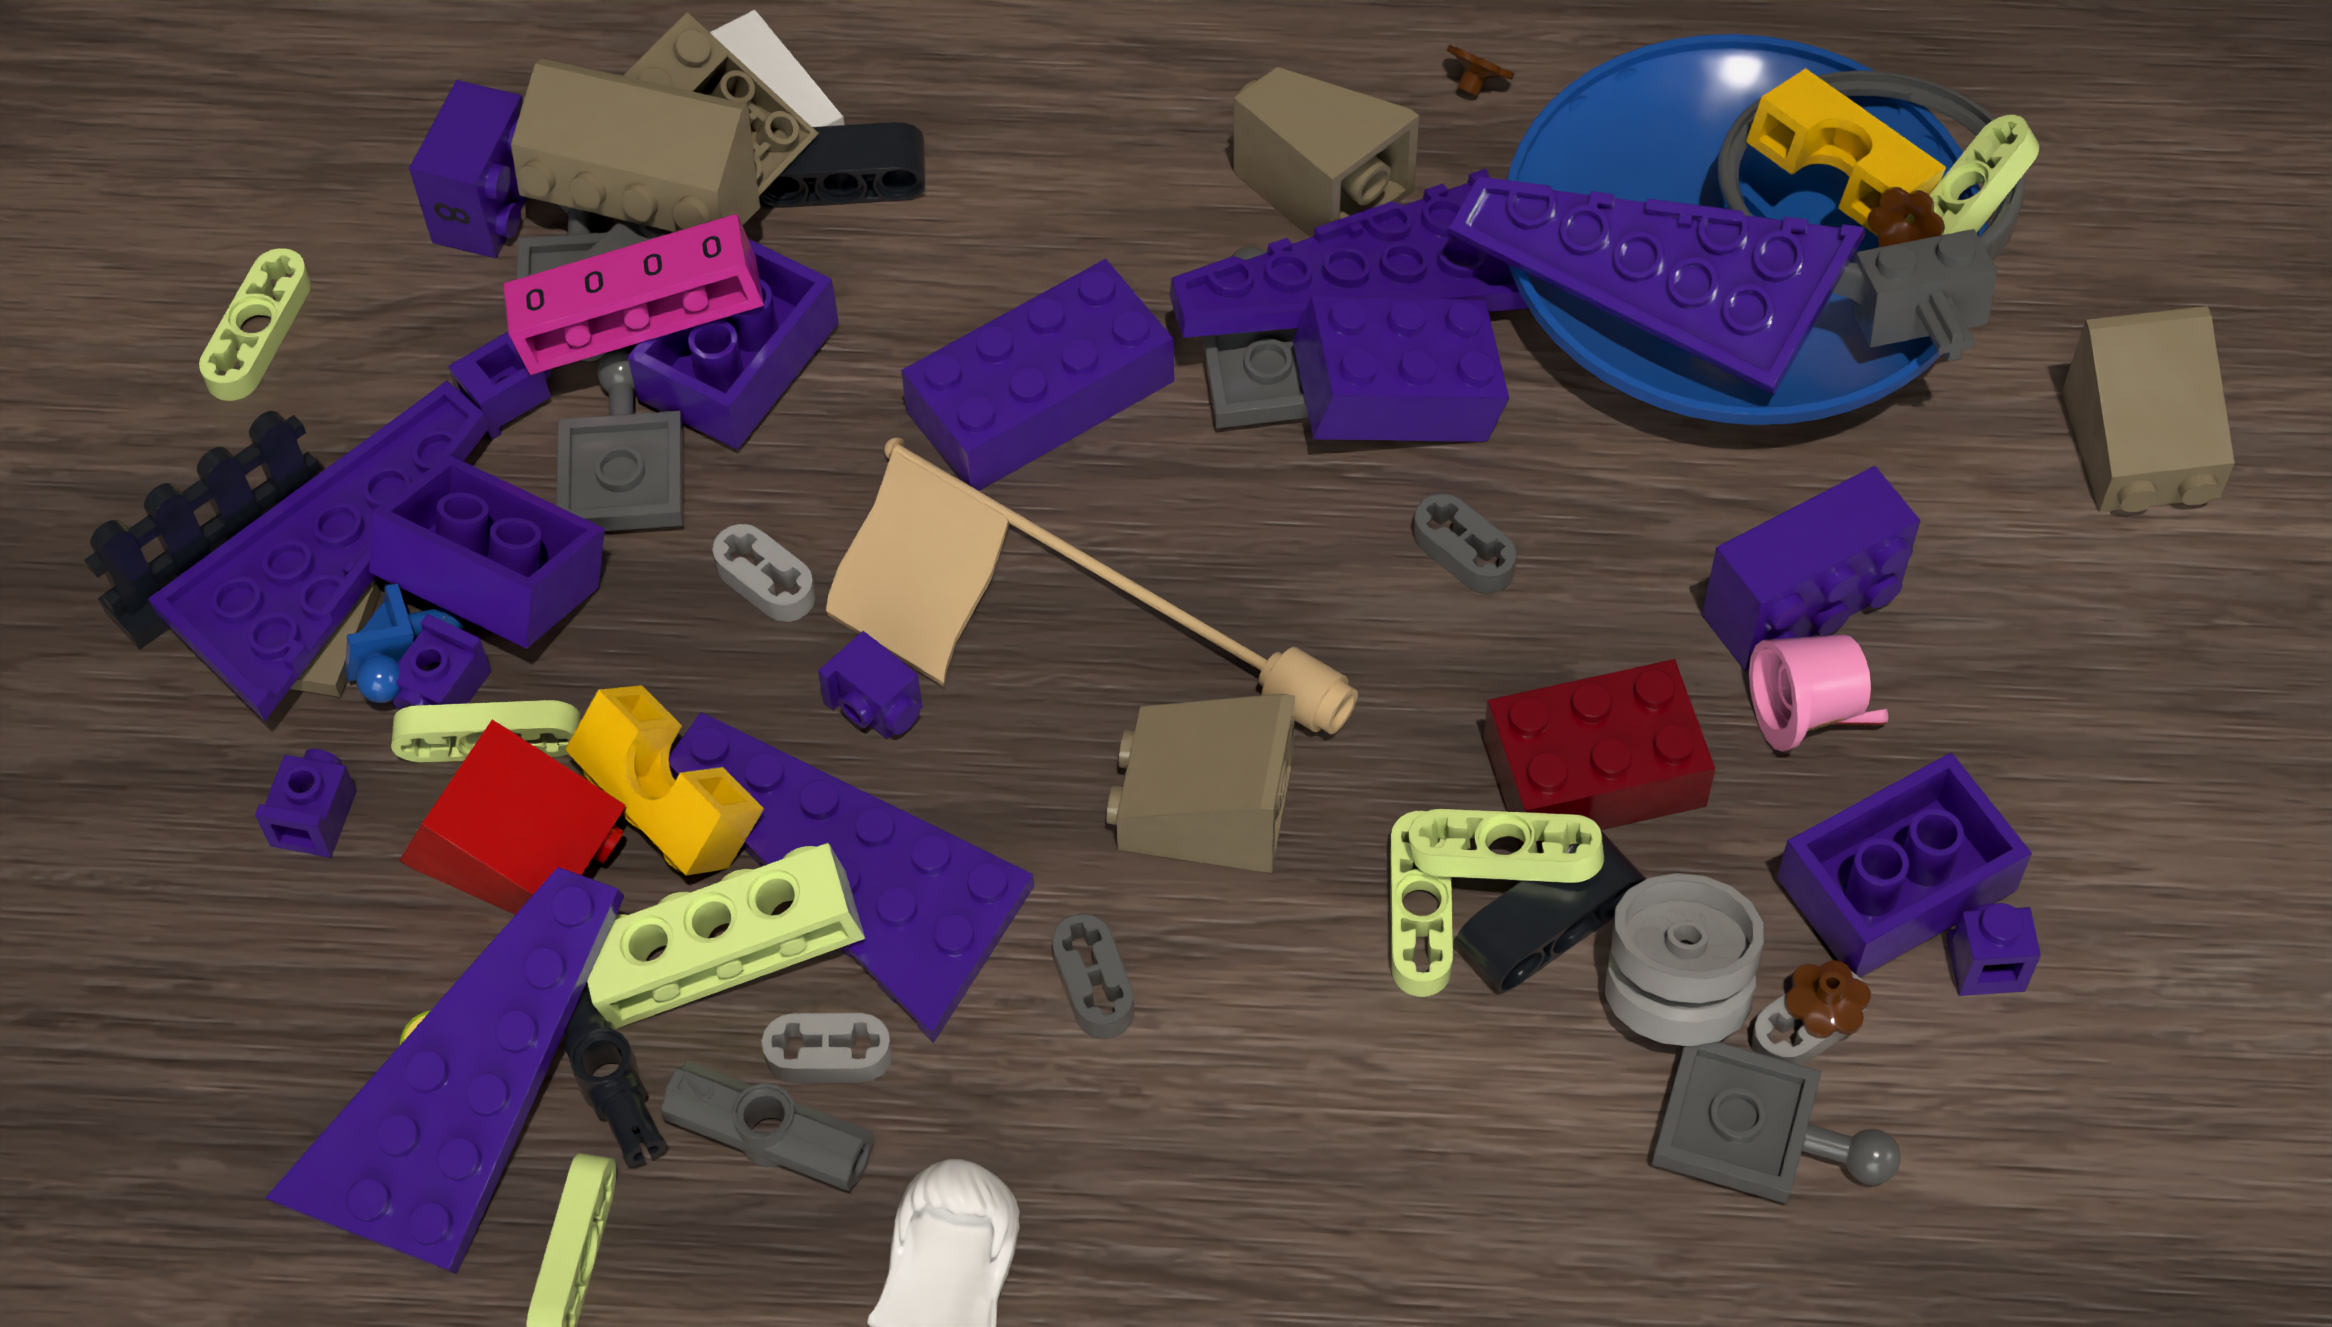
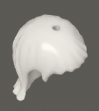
M946 1159L945 1161L934 1163L915 1176L907 1186L896 1213L888 1277L875 1308L868 1314V1326L996 1327L997 1300L1009 1273L1020 1228L1019 1208L1016 1198L1000 1178L982 1166L963 1159Z

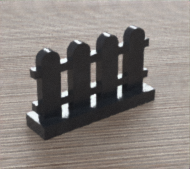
M268 411L261 414L255 419L249 429L251 445L235 456L225 447H216L209 450L201 457L197 465L199 481L183 492L172 483L161 484L154 488L144 501L147 517L129 529L119 520H110L99 526L93 533L90 544L94 553L84 561L88 569L97 578L105 573L112 587L100 596L98 600L104 612L139 650L170 629L155 613L148 598L319 474L317 472L320 470L318 461L309 452L302 455L297 439L306 434L303 423L295 415L285 420L277 411ZM261 465L267 480L251 490L245 475ZM210 500L216 516L202 526H199L193 512ZM158 537L164 552L147 563L140 548Z

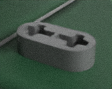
M1443 493L1430 495L1420 502L1415 512L1413 535L1416 544L1422 551L1476 592L1491 594L1500 592L1509 586L1514 578L1517 551L1514 543L1507 535L1463 500L1453 495ZM1434 520L1438 524H1443L1450 520L1453 522V530L1451 531L1445 526L1433 530L1431 528V521ZM1477 556L1485 561L1495 556L1499 559V565L1496 567L1494 564L1487 563L1480 567L1476 565Z
M1085 913L1071 915L1059 923L1052 937L1056 969L1075 1020L1081 1030L1092 1037L1100 1039L1116 1037L1125 1032L1131 1025L1135 1013L1131 983L1111 931L1105 922L1094 915ZM1084 938L1088 946H1093L1094 965L1085 968L1080 953L1077 950H1073V940ZM1102 985L1108 1001L1114 1002L1115 1012L1103 1015L1099 1007H1094V986Z

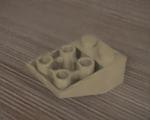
M688 12L623 75L624 77L748 104L759 196L819 134Z

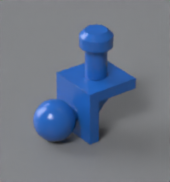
M398 583L385 585L384 601L360 632L347 634L345 673L348 682L356 680L360 693L372 702L386 703L392 701L400 691L396 684L400 674L398 662L412 645L413 638H417L421 633L422 627L420 622L426 614L434 616L461 630L464 628L463 618L437 606V609L407 614Z

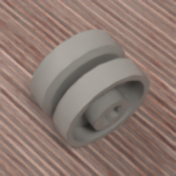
M1673 873L1647 878L1628 889L1615 908L1612 947L1609 951L1606 970L1605 996L1615 1016L1634 1032L1663 1044L1693 1047L1721 1041L1739 1030L1752 1010L1756 988V972L1760 966L1764 945V922L1753 903L1732 886L1706 876Z

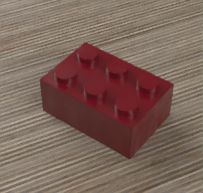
M1675 659L1493 698L1487 701L1483 741L1507 812L1581 815L1593 820L1600 830L1707 807L1716 768ZM1516 838L1520 849L1524 845V842ZM1536 841V845L1542 844L1545 841Z

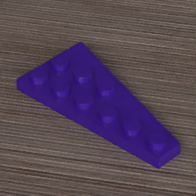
M1487 169L1469 174L1467 183L1448 189L1443 183L1425 189L1423 198L1405 205L1390 201L1321 225L1314 229L1313 237L1293 244L1288 238L1268 244L1267 253L1247 260L1232 256L1172 277L1169 296L1182 338L1298 328L1311 296L1485 300L1488 312L1528 308L1517 288L1508 263L1453 237L1448 229L1478 176L1490 178Z
M1478 176L1448 228L1453 237L1773 395L1777 392L1865 237V227L1842 224V227L1838 228L1809 224L1808 219L1785 216L1784 220L1744 215L1743 211L1648 198L1646 202L1615 198L1614 194L1591 191L1590 195L1552 190L1549 185Z
M445 381L148 598L155 613L266 721L376 577V575L369 573L372 512L447 455L464 462L489 429L484 413L452 384Z
M700 712L669 756V766L675 780L681 772L723 767L764 808L743 843L745 851L760 867L782 860L794 849L804 846L818 847L829 843L846 871L865 939L843 946L840 949L849 958L854 957L877 981L878 987L893 1003L897 1001L917 1021L918 1028L934 1044L1033 890V874L703 712Z
M557 867L265 1199L457 1275L625 897L618 888Z

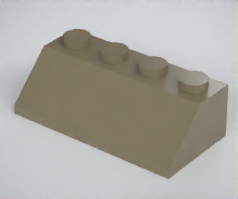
M543 58L535 63L511 142L520 196L672 232L734 214L738 215L743 225L760 209L748 104Z

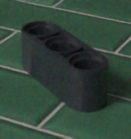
M900 122L813 127L819 134L759 196V199L770 206L782 208L895 202L913 199L919 196L925 189L924 136L922 131L916 126Z
M1601 831L1604 863L1595 876L1576 883L1522 880L1473 915L1459 931L1456 938L1457 944L1500 992L1509 991L1520 985L1612 920L1615 915V908L1626 891L1647 879L1604 832ZM1574 844L1565 853H1576L1577 847L1581 844Z

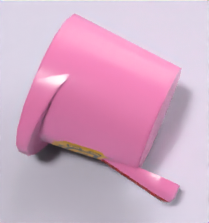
M1841 634L1763 640L1755 646L1750 658L1749 667L1750 693L1758 725L1765 739L1774 749L1782 752L1790 751L1800 745L1807 731L1831 724L1880 726L1888 723L1889 715L1887 708L1866 711L1871 693L1870 672L1865 655L1859 644L1851 636Z

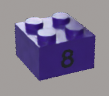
M460 80L455 81L409 167L432 243L497 259L506 239L512 238L516 234L520 225L521 210L528 198L519 195L511 142L523 105L522 95Z

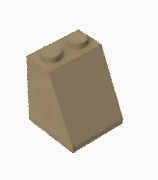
M1277 66L1259 80L1248 82L1239 91L1237 96L1234 97V174L1307 236L1313 237L1316 227L1390 201L1399 203L1414 192L1419 115L1410 108Z
M2202 306L2086 319L2061 393L2099 512L2114 510L2139 512L2151 506L2175 503L2200 505L2212 499H2219L2235 461L2209 307Z
M1273 694L1140 706L1135 731L1125 729L1121 740L1119 768L1127 769L1123 786L1112 785L1107 807V824L1117 825L1118 850L1273 873L1293 766L1295 696Z

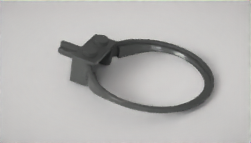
M1841 71L1816 75L1845 96L1888 97L1926 106L1954 119L1975 136L1988 123L1996 119L1970 98L1950 88L1918 77L1882 71ZM1761 98L1745 109L1734 121L1725 136L1718 159V180L1728 209L1743 211L1744 215L1748 216L1752 215L1741 195L1739 169L1741 159L1749 145L1746 140ZM2025 174L2000 203L1990 225L1980 236H1978L1975 229L1856 252L1855 260L1857 263H1849L1833 294L1854 300V317L1870 348L1929 336L1938 354H1945L1949 361L1960 359L1962 350L1973 348L1975 342L1969 328L1988 324L1997 274L1993 260L2007 245L2016 227L2023 202Z

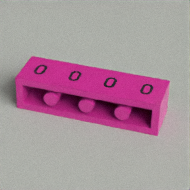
M737 214L503 283L508 334L530 375L764 306L756 256Z

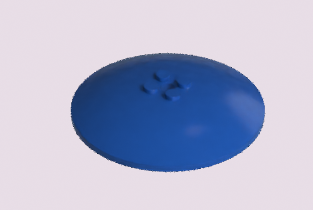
M1741 34L1700 35L1647 45L1619 55L1591 69L1554 97L1535 118L1522 138L1510 165L1507 180L1549 185L1552 190L1590 195L1591 191L1614 194L1615 198L1646 202L1648 198L1728 209L1720 190L1718 159L1727 132L1745 109L1805 68L1815 75L1841 71L1874 70L1823 48L1767 36ZM1846 96L1946 166L1943 177L1963 154L1962 149L1946 127L1923 105L1888 97ZM1751 145L1747 146L1741 159L1739 186L1744 203L1752 216L1784 220V216L1808 219L1809 224L1841 228L1842 224L1863 227L1838 209L1850 178L1845 172L1827 164H1810L1791 175ZM1974 184L1964 190L1958 197V200H1965L1980 191L1979 184ZM1988 220L1977 232L1978 236L1988 227ZM1865 228V237L1856 252L1879 248V237ZM1856 253L1850 263H1857L1855 260ZM1509 264L1511 274L1522 299L1536 321L1573 360L1602 381L1629 396L1658 408L1689 417L1722 423L1748 425L1791 424L1823 419L1855 410L1889 395L1928 369L1942 355L1938 354L1929 336L1870 348L1854 317V300L1832 293L1777 392L1773 395Z

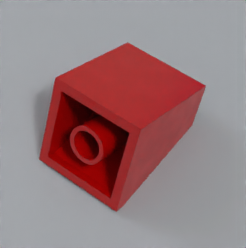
M492 719L420 825L399 861L418 872L516 915L557 867L582 875L592 858L603 864L624 833L622 829L614 824L626 805Z

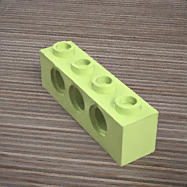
M829 843L818 847L804 846L792 850L782 860L754 870H736L723 877L721 882L693 892L670 894L661 899L658 905L630 915H616L587 980L593 1005L605 1020L612 1022L617 1029L865 939L846 871ZM793 901L792 905L785 912L771 915L779 904ZM730 923L723 934L715 938H709L711 932L716 927ZM666 946V949L658 958L646 961L653 950Z

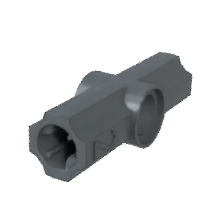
M687 1060L683 1066L675 1069L666 1086L664 1101L660 1109L664 1120L741 1149L747 1159L757 1166L771 1168L782 1165L847 1191H850L855 1183H859L868 1164L869 1154L874 1142L872 1131L796 1103L788 1092L778 1085L770 1083L749 1085ZM776 1118L783 1121L778 1128L771 1132L759 1133L752 1130L763 1119Z

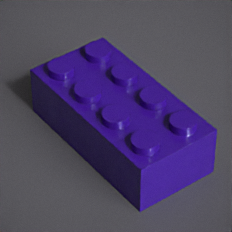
M1105 258L902 369L906 411L959 480L980 491L1174 382L1173 337Z

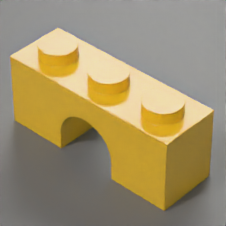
M1806 68L1761 97L1746 140L1749 145L1791 175L1810 164H1827L1845 172L1850 178L1838 209L1877 237H1879V234L1869 227L1867 218L1869 212L1880 204V197L1884 191L1890 187H1900L1908 193L1922 190L1930 195L1941 181L1946 166Z
M642 685L599 689L566 746L565 751L580 765L584 776L592 784L602 788L606 793L626 805L623 810L625 819L636 828L641 829L660 848L665 860L673 868L683 872L686 876L729 869L764 808L723 767L681 772L677 779L674 780L669 766V752L682 725Z

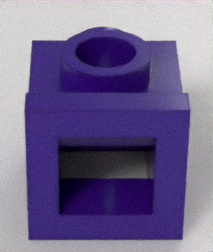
M508 332L448 366L455 388L484 413L489 426L485 434L490 440L501 435L499 427L551 397L546 382L547 379L552 377L551 370L530 375Z
M426 614L420 622L422 627L421 633L398 662L400 674L396 684L400 691L393 699V703L398 710L419 705L467 704L492 672L480 638Z
M864 630L818 670L824 704L832 711L840 705L843 712L854 724L861 728L869 725L886 740L893 734L898 735L909 729L917 719L920 709L923 708L918 674Z
M308 749L305 751L303 758L284 755L265 805L259 804L255 817L270 847L332 858L357 790L347 767L342 765V761L337 756L328 751Z
M2005 903L1981 905L1971 911H1964L1957 929L1949 930L1947 934L1959 996L2026 991L2041 956L2030 907L2015 908ZM2006 964L2007 969L1982 971L1984 965Z

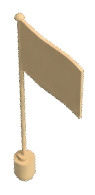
M896 437L886 442L884 453L889 459V463L875 504L838 566L828 594L826 613L827 616L858 635L864 630L899 660L945 687L947 670L956 643L992 580L1009 524H1012L1260 670L1258 683L1263 687L1261 696L1273 694L1294 695V721L1311 731L1318 732L1324 730L1329 734H1334L1345 724L1351 715L1357 701L1358 692L1348 685V678L1297 647H1291L1283 654L1276 652L1268 660L906 449L903 447V439Z

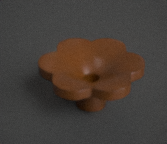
M1452 45L1448 46L1447 52L1454 55L1465 68L1457 86L1458 88L1478 96L1486 78L1503 77L1510 80L1513 79L1515 73L1485 59L1476 57Z
M1900 187L1888 188L1882 193L1879 201L1880 204L1869 212L1867 218L1869 227L1879 234L1878 243L1880 247L1940 236L1944 234L1945 230L1943 219L1934 212L1933 199L1922 190L1908 193Z
M1831 960L1824 963L1821 967L1813 964H1803L1794 971L1792 977L1793 988L1785 997V1009L1790 1016L1803 1020V1026L1809 1035L1823 1039L1831 1036L1835 1031L1840 1034L1851 1035L1861 1028L1864 1019L1862 1010L1870 1002L1871 991L1863 981L1853 978L1850 968L1845 963Z

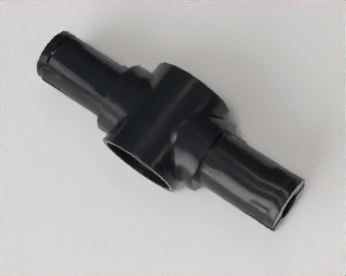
M586 982L564 1032L567 1037L565 1051L570 1059L582 1097L589 1106L593 1107L599 1118L607 1120L623 1153L625 1163L628 1166H638L646 1163L641 1153L639 1142L645 1144L651 1159L662 1154L666 1149L667 1143L664 1137L660 1135L644 1102L647 1091L640 1078L629 1042L622 1033L617 1031L612 1022L604 1021L602 1015L592 1003L588 983ZM603 1064H619L616 1071L610 1075L603 1077L592 1076L594 1070Z

